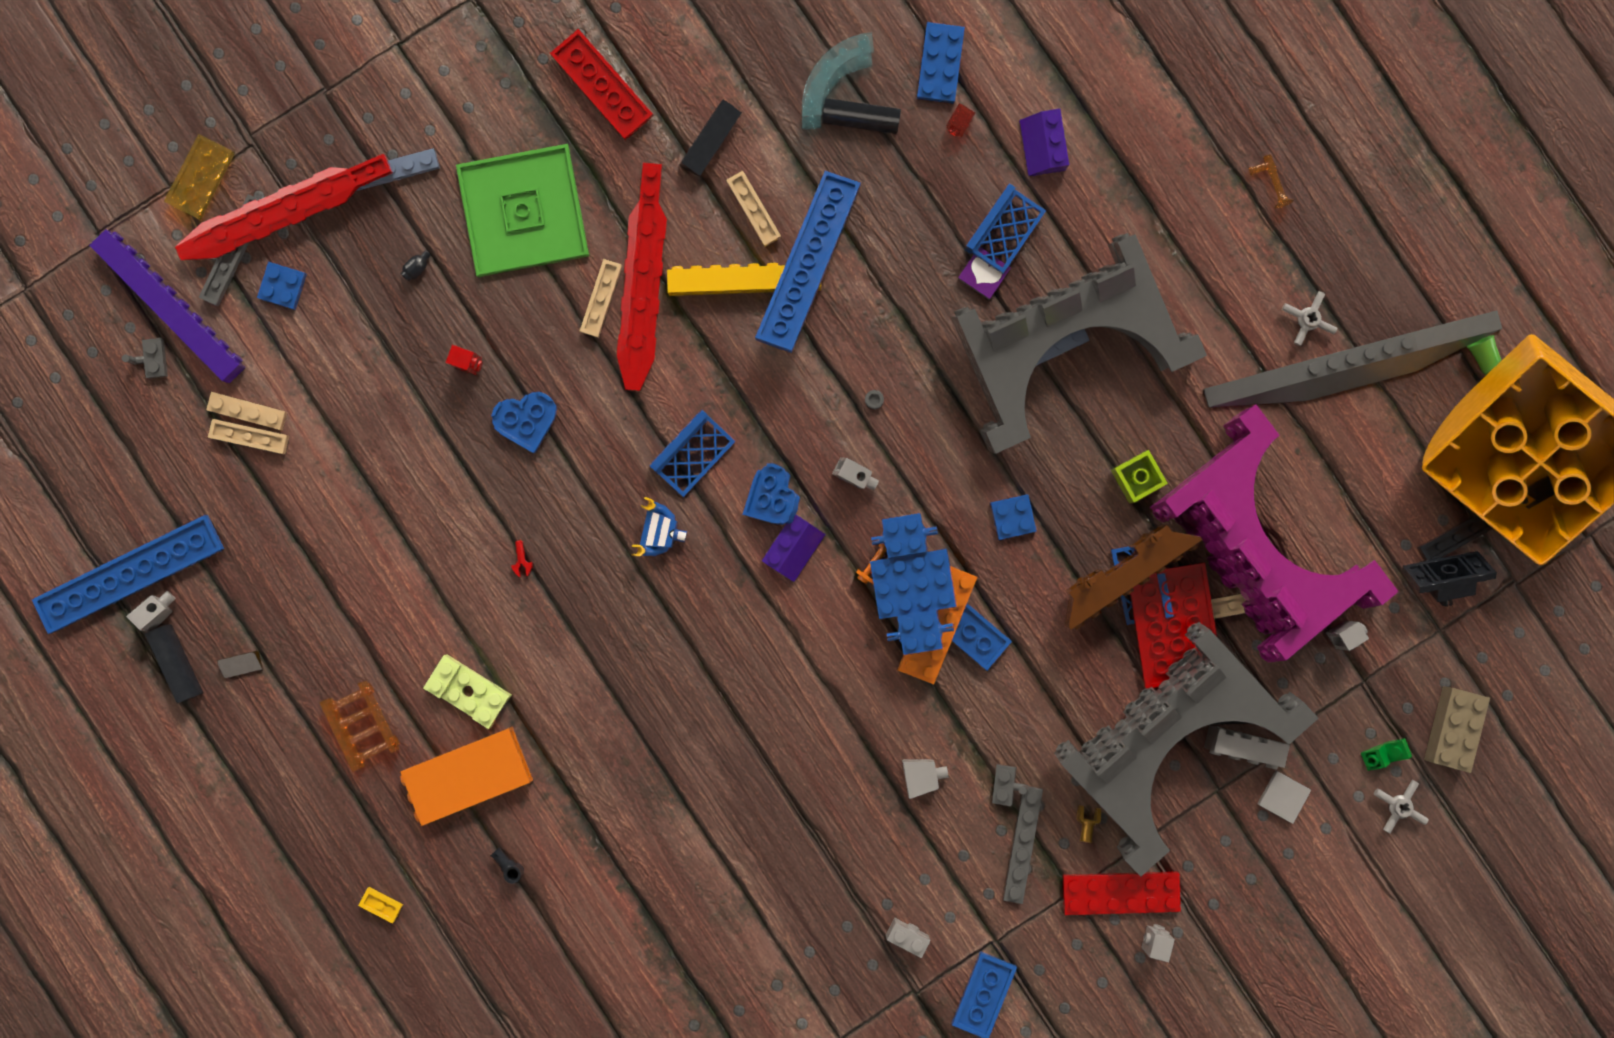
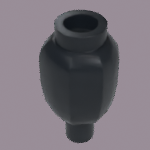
M425 250L421 255L411 257L403 265L400 274L407 281L416 279L426 268V260L431 255Z

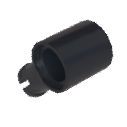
M500 847L490 855L502 868L501 871L504 873L506 882L516 883L524 875V867L520 863H515L513 859L510 860ZM510 869L517 870L518 877L511 876Z

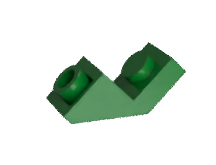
M1405 738L1388 741L1361 752L1368 771L1386 768L1391 762L1406 760L1412 757Z

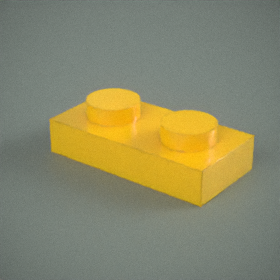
M368 887L358 906L393 924L403 904Z

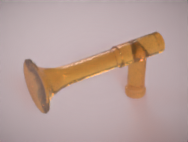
M1271 154L1263 157L1265 163L1248 168L1250 175L1264 170L1268 171L1278 198L1277 205L1274 208H1281L1294 202V199H1289L1284 193Z

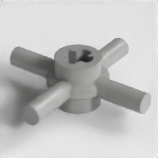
M1318 291L1311 307L1299 310L1286 303L1283 305L1282 310L1297 317L1298 324L1301 327L1294 341L1295 345L1301 346L1308 330H1314L1317 327L1333 335L1336 333L1338 328L1322 321L1321 314L1318 311L1325 293Z
M1412 780L1404 794L1391 797L1378 788L1374 791L1376 797L1389 804V810L1392 814L1383 828L1384 831L1390 834L1398 819L1407 818L1408 816L1423 825L1428 823L1429 819L1413 810V803L1410 800L1419 783Z

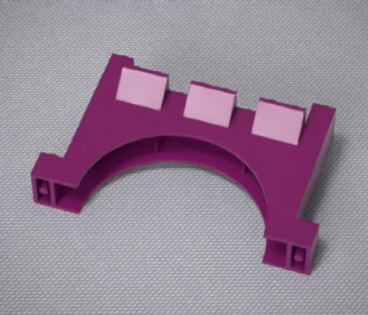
M1254 405L1238 413L1223 425L1226 434L1234 440L1230 445L1150 508L1153 510L1154 517L1162 523L1174 518L1176 523L1184 528L1186 534L1201 537L1206 544V549L1212 553L1206 558L1211 569L1218 573L1221 577V582L1229 589L1238 587L1240 589L1242 597L1246 599L1241 604L1245 614L1253 619L1256 623V628L1264 635L1271 634L1256 647L1261 658L1271 663L1289 659L1354 603L1362 609L1381 606L1399 591L1375 560L1361 569L1356 564L1339 575H1323L1310 572L1293 564L1271 544L1257 516L1254 502V482L1262 456L1271 443L1280 435L1259 407Z

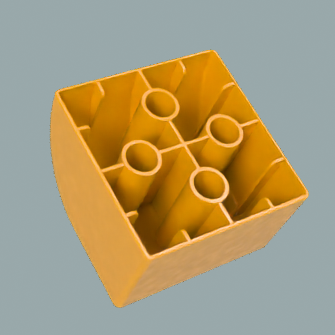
M1528 335L1467 393L1446 417L1425 451L1422 470L1538 565H1544L1614 505V399L1537 336ZM1549 475L1555 495L1530 509L1526 508L1525 506L1535 501L1534 498L1527 495V487ZM1527 497L1528 503L1522 504L1521 502Z

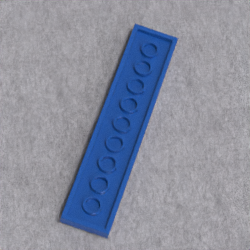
M828 171L824 172L755 336L756 341L790 353L793 352L860 189V182Z
M204 515L32 599V602L47 633L52 634L224 550V547L209 516Z

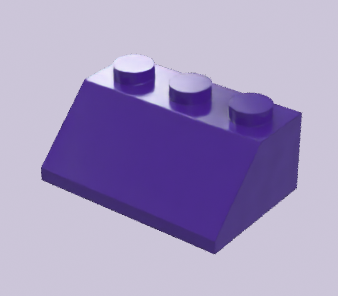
M1061 110L1041 111L1019 120L1028 177L1066 171L1069 166Z
M795 515L792 523H786L762 562L794 582L825 534L806 520Z

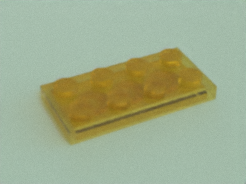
M198 134L164 202L201 220L235 152Z

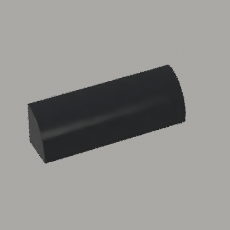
M825 98L822 123L897 134L901 109Z
M723 99L679 165L689 172L701 176L742 112Z
M172 624L144 633L176 703L187 702L203 694L202 688Z

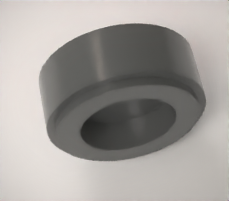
M871 390L866 394L865 404L868 408L876 410L883 405L884 397L880 391Z

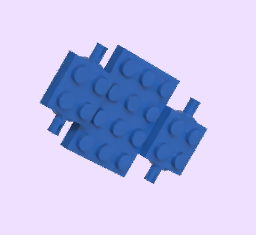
M921 513L882 519L883 536L871 537V540L873 541L872 545L884 543L888 559L870 561L879 619L898 617V632L887 633V637L895 636L887 638L888 642L900 640L903 655L943 649L942 634L954 631V628L946 629L947 627H953V623L941 625L938 610L957 607L948 550L942 549L928 552L927 536L938 535V531H934L938 530L937 526L925 528L922 523Z

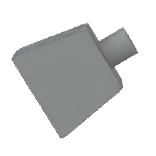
M840 457L832 475L860 489H864L866 486L871 490H875L879 480L871 477L872 471L848 458ZM858 473H860V479H859V480L857 479V474H858Z
M166 591L160 598L152 595L126 617L139 630L149 632L156 629L172 613L169 605L176 598L169 591Z
M932 759L902 760L909 799L939 789L938 779L949 778L947 766L936 768L935 762Z

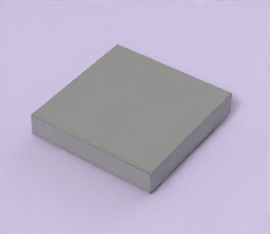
M1275 770L1257 804L1293 824L1311 789Z

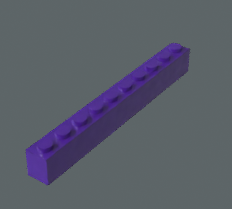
M105 229L89 246L223 382L231 383L246 368L241 363L243 361L241 357L236 353L232 354L228 350L230 347L225 341L217 339L215 336L217 333L211 327H206L202 323L203 319L197 313H192L188 309L190 306L183 299L179 300L175 296L177 292L169 285L166 286L162 282L164 279L158 273L152 272L149 269L150 265L144 259H139L136 256L137 251L130 245L126 246L122 242L124 238L119 233Z

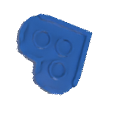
M532 392L525 395L520 401L506 399L499 402L491 414L492 423L495 430L501 435L535 454L555 420L557 406L547 394Z
M768 463L762 470L756 472L742 515L777 525L790 524L793 522L798 511L800 497L792 489L788 488L789 472L777 464Z

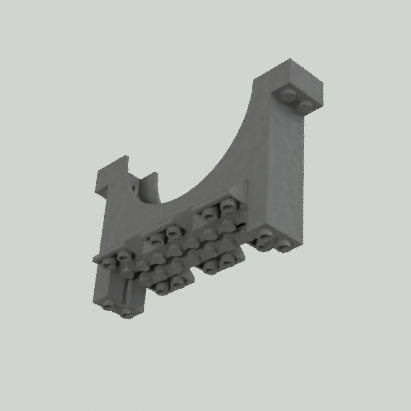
M1126 233L1112 238V243L1107 244L1115 264L1105 265L1098 269L1099 272H1091L1082 276V280H1076L1068 284V288H1056L1047 292L1045 297H1036L1029 301L1030 304L1016 308L1017 312H1004L995 316L996 320L994 321L987 320L981 323L975 309L963 307L954 311L955 315L951 317L952 322L996 422L990 421L984 424V428L979 430L988 451L996 454L1031 438L1025 418V395L1030 376L1044 353L1053 344L1073 332L1089 327H1106L1125 333L1145 347L1157 363L1160 371L1169 368L1173 372L1207 356L1198 334H1191V332L1177 334L1136 234L1129 235Z
M1200 622L1192 624L1185 634L1196 648L1187 650L1179 662L1173 663L1168 668L1169 671L1166 674L1170 679L1163 681L1157 691L1152 687L1146 688L1140 693L1138 699L1126 705L1123 713L1127 718L1117 722L1113 730L1109 725L1101 728L1096 733L1097 736L1083 744L1080 752L1069 740L1059 744L1054 752L1061 765L1129 835L1120 840L1117 848L1125 861L1140 876L1145 874L1170 851L1162 841L1154 825L1151 812V790L1159 765L1178 741L1194 730L1206 725L1224 721H1240L1264 727L1281 737L1289 745L1319 719L1301 699L1291 692L1282 695L1277 703L1214 633Z

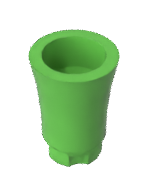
M1494 335L1482 338L1467 346L1485 376L1502 361Z

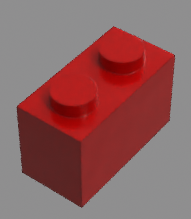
M453 344L445 362L454 368L473 375L480 372L483 365L481 356Z

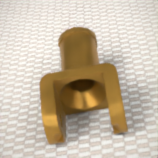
M1079 805L1076 820L1082 824L1080 841L1092 843L1093 828L1101 822V808H1096L1094 820L1084 819V806Z

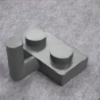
M162 338L142 340L143 356L133 357L127 354L122 356V361L133 365L144 364L145 376L148 379L168 377L165 344Z
M997 764L992 803L1012 806L1014 791H1019L1020 794H1025L1029 791L1028 785L1015 783L1017 767Z

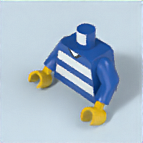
M645 497L644 499L648 500L649 504L646 507L641 505L642 508L647 510L640 545H632V547L638 549V552L631 555L657 556L672 548L674 540L685 543L687 531L677 529L678 521L675 520V515L666 506Z

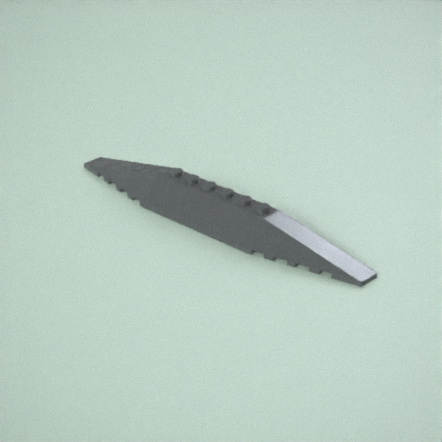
M1496 310L1205 388L1203 391L1208 408L1308 401L1416 372L1501 330L1502 325Z

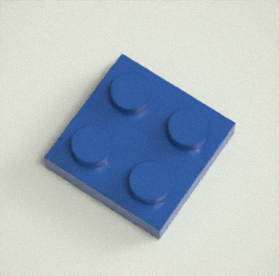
M268 262L257 298L296 310L307 274Z
M1028 494L990 503L998 540L1037 532Z

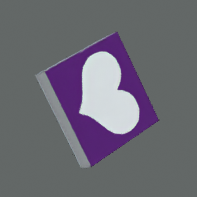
M981 247L977 250L983 255L990 254ZM973 255L958 277V280L989 300L1011 267L1008 266L1002 274ZM995 257L996 264L1003 268L1005 263Z

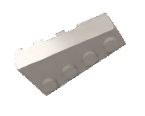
M1209 725L1204 747L1209 749V753L1221 756L1222 753L1228 755V758L1235 760L1244 758L1247 759L1248 763L1259 765V762L1266 763V767L1277 770L1278 766L1285 768L1290 745Z

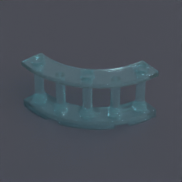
M872 32L853 36L840 42L830 49L815 65L804 89L802 130L821 128V116L825 98L842 77L856 70L872 67L871 53H874Z

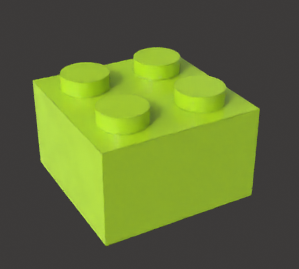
M1149 450L1140 453L1111 470L1129 503H1134L1168 484Z

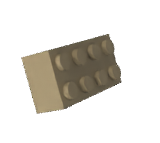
M1443 686L1424 760L1471 773L1490 698Z

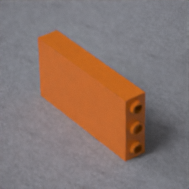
M513 727L401 771L400 776L403 786H406L408 790L407 798L415 808V819L417 822H420L421 826L533 781Z

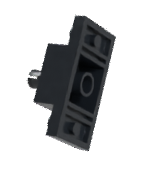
M1479 551L1403 565L1402 572L1419 594L1430 592L1434 599L1445 607H1448V601L1449 606H1452L1453 599L1476 595L1477 582L1496 579L1497 574Z

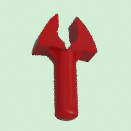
M518 540L515 542L518 561L515 565H511V568L518 577H521L520 568L523 565L526 568V576H529L533 568V562L528 563L525 560L523 541Z

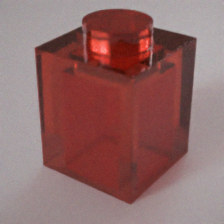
M959 103L947 123L946 128L949 129V133L954 136L959 135L963 137L976 112Z

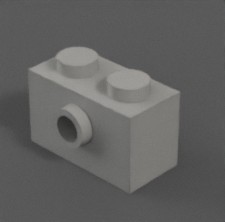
M1344 621L1326 632L1336 649L1347 651L1360 646L1361 643L1369 639L1366 634L1368 633L1366 627L1362 623L1355 621Z
M895 917L886 933L887 941L922 958L930 943L929 935L920 931L917 926L911 923L906 924Z
M1154 924L1153 927L1147 925L1141 948L1150 958L1169 962L1175 939L1169 934L1170 932L1165 930V927Z

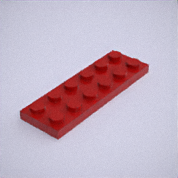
M579 29L550 52L552 58L624 140L628 139L654 116Z
M1178 871L1146 872L1142 876L1138 873L1063 875L1064 914L1181 912L1180 874Z

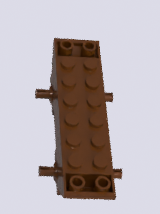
M1160 525L1151 532L1141 535L1138 541L1129 546L1133 552L1130 556L1105 573L1100 569H1095L1087 576L1079 577L1074 585L1065 590L1069 596L1064 624L1069 629H1079L1085 624L1084 621L1087 618H1095L1101 613L1100 610L1106 606L1109 608L1117 603L1118 597L1122 595L1125 597L1133 592L1134 586L1137 584L1143 585L1148 582L1150 575L1153 573L1159 574L1167 568L1166 564L1169 562L1175 563L1183 557L1182 553L1188 550L1191 552L1199 546L1198 542L1202 540L1201 537L1172 532L1168 525Z

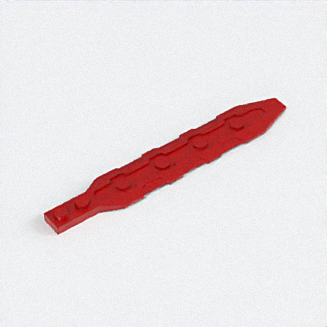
M381 154L349 169L330 167L314 174L309 179L281 188L272 195L258 201L253 200L246 203L243 207L228 214L219 215L202 222L177 244L175 249L181 261L218 258L253 240L265 238L276 230L290 224L295 225L306 220L311 215L346 203L359 187L392 174V169L385 154Z
M643 163L640 200L629 215L628 251L624 266L625 285L624 296L621 300L622 319L617 345V359L625 390L640 391L655 360L657 339L655 332L660 305L658 298L660 277L663 271V241L666 237L667 225L666 216L659 204L662 164Z

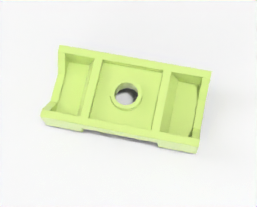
M449 655L442 657L423 688L473 717V720L488 729L493 726L499 712L512 696V694ZM466 686L473 688L474 692L471 697L464 694Z

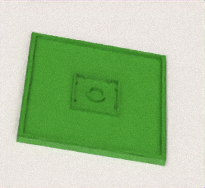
M568 144L456 165L477 277L589 256Z

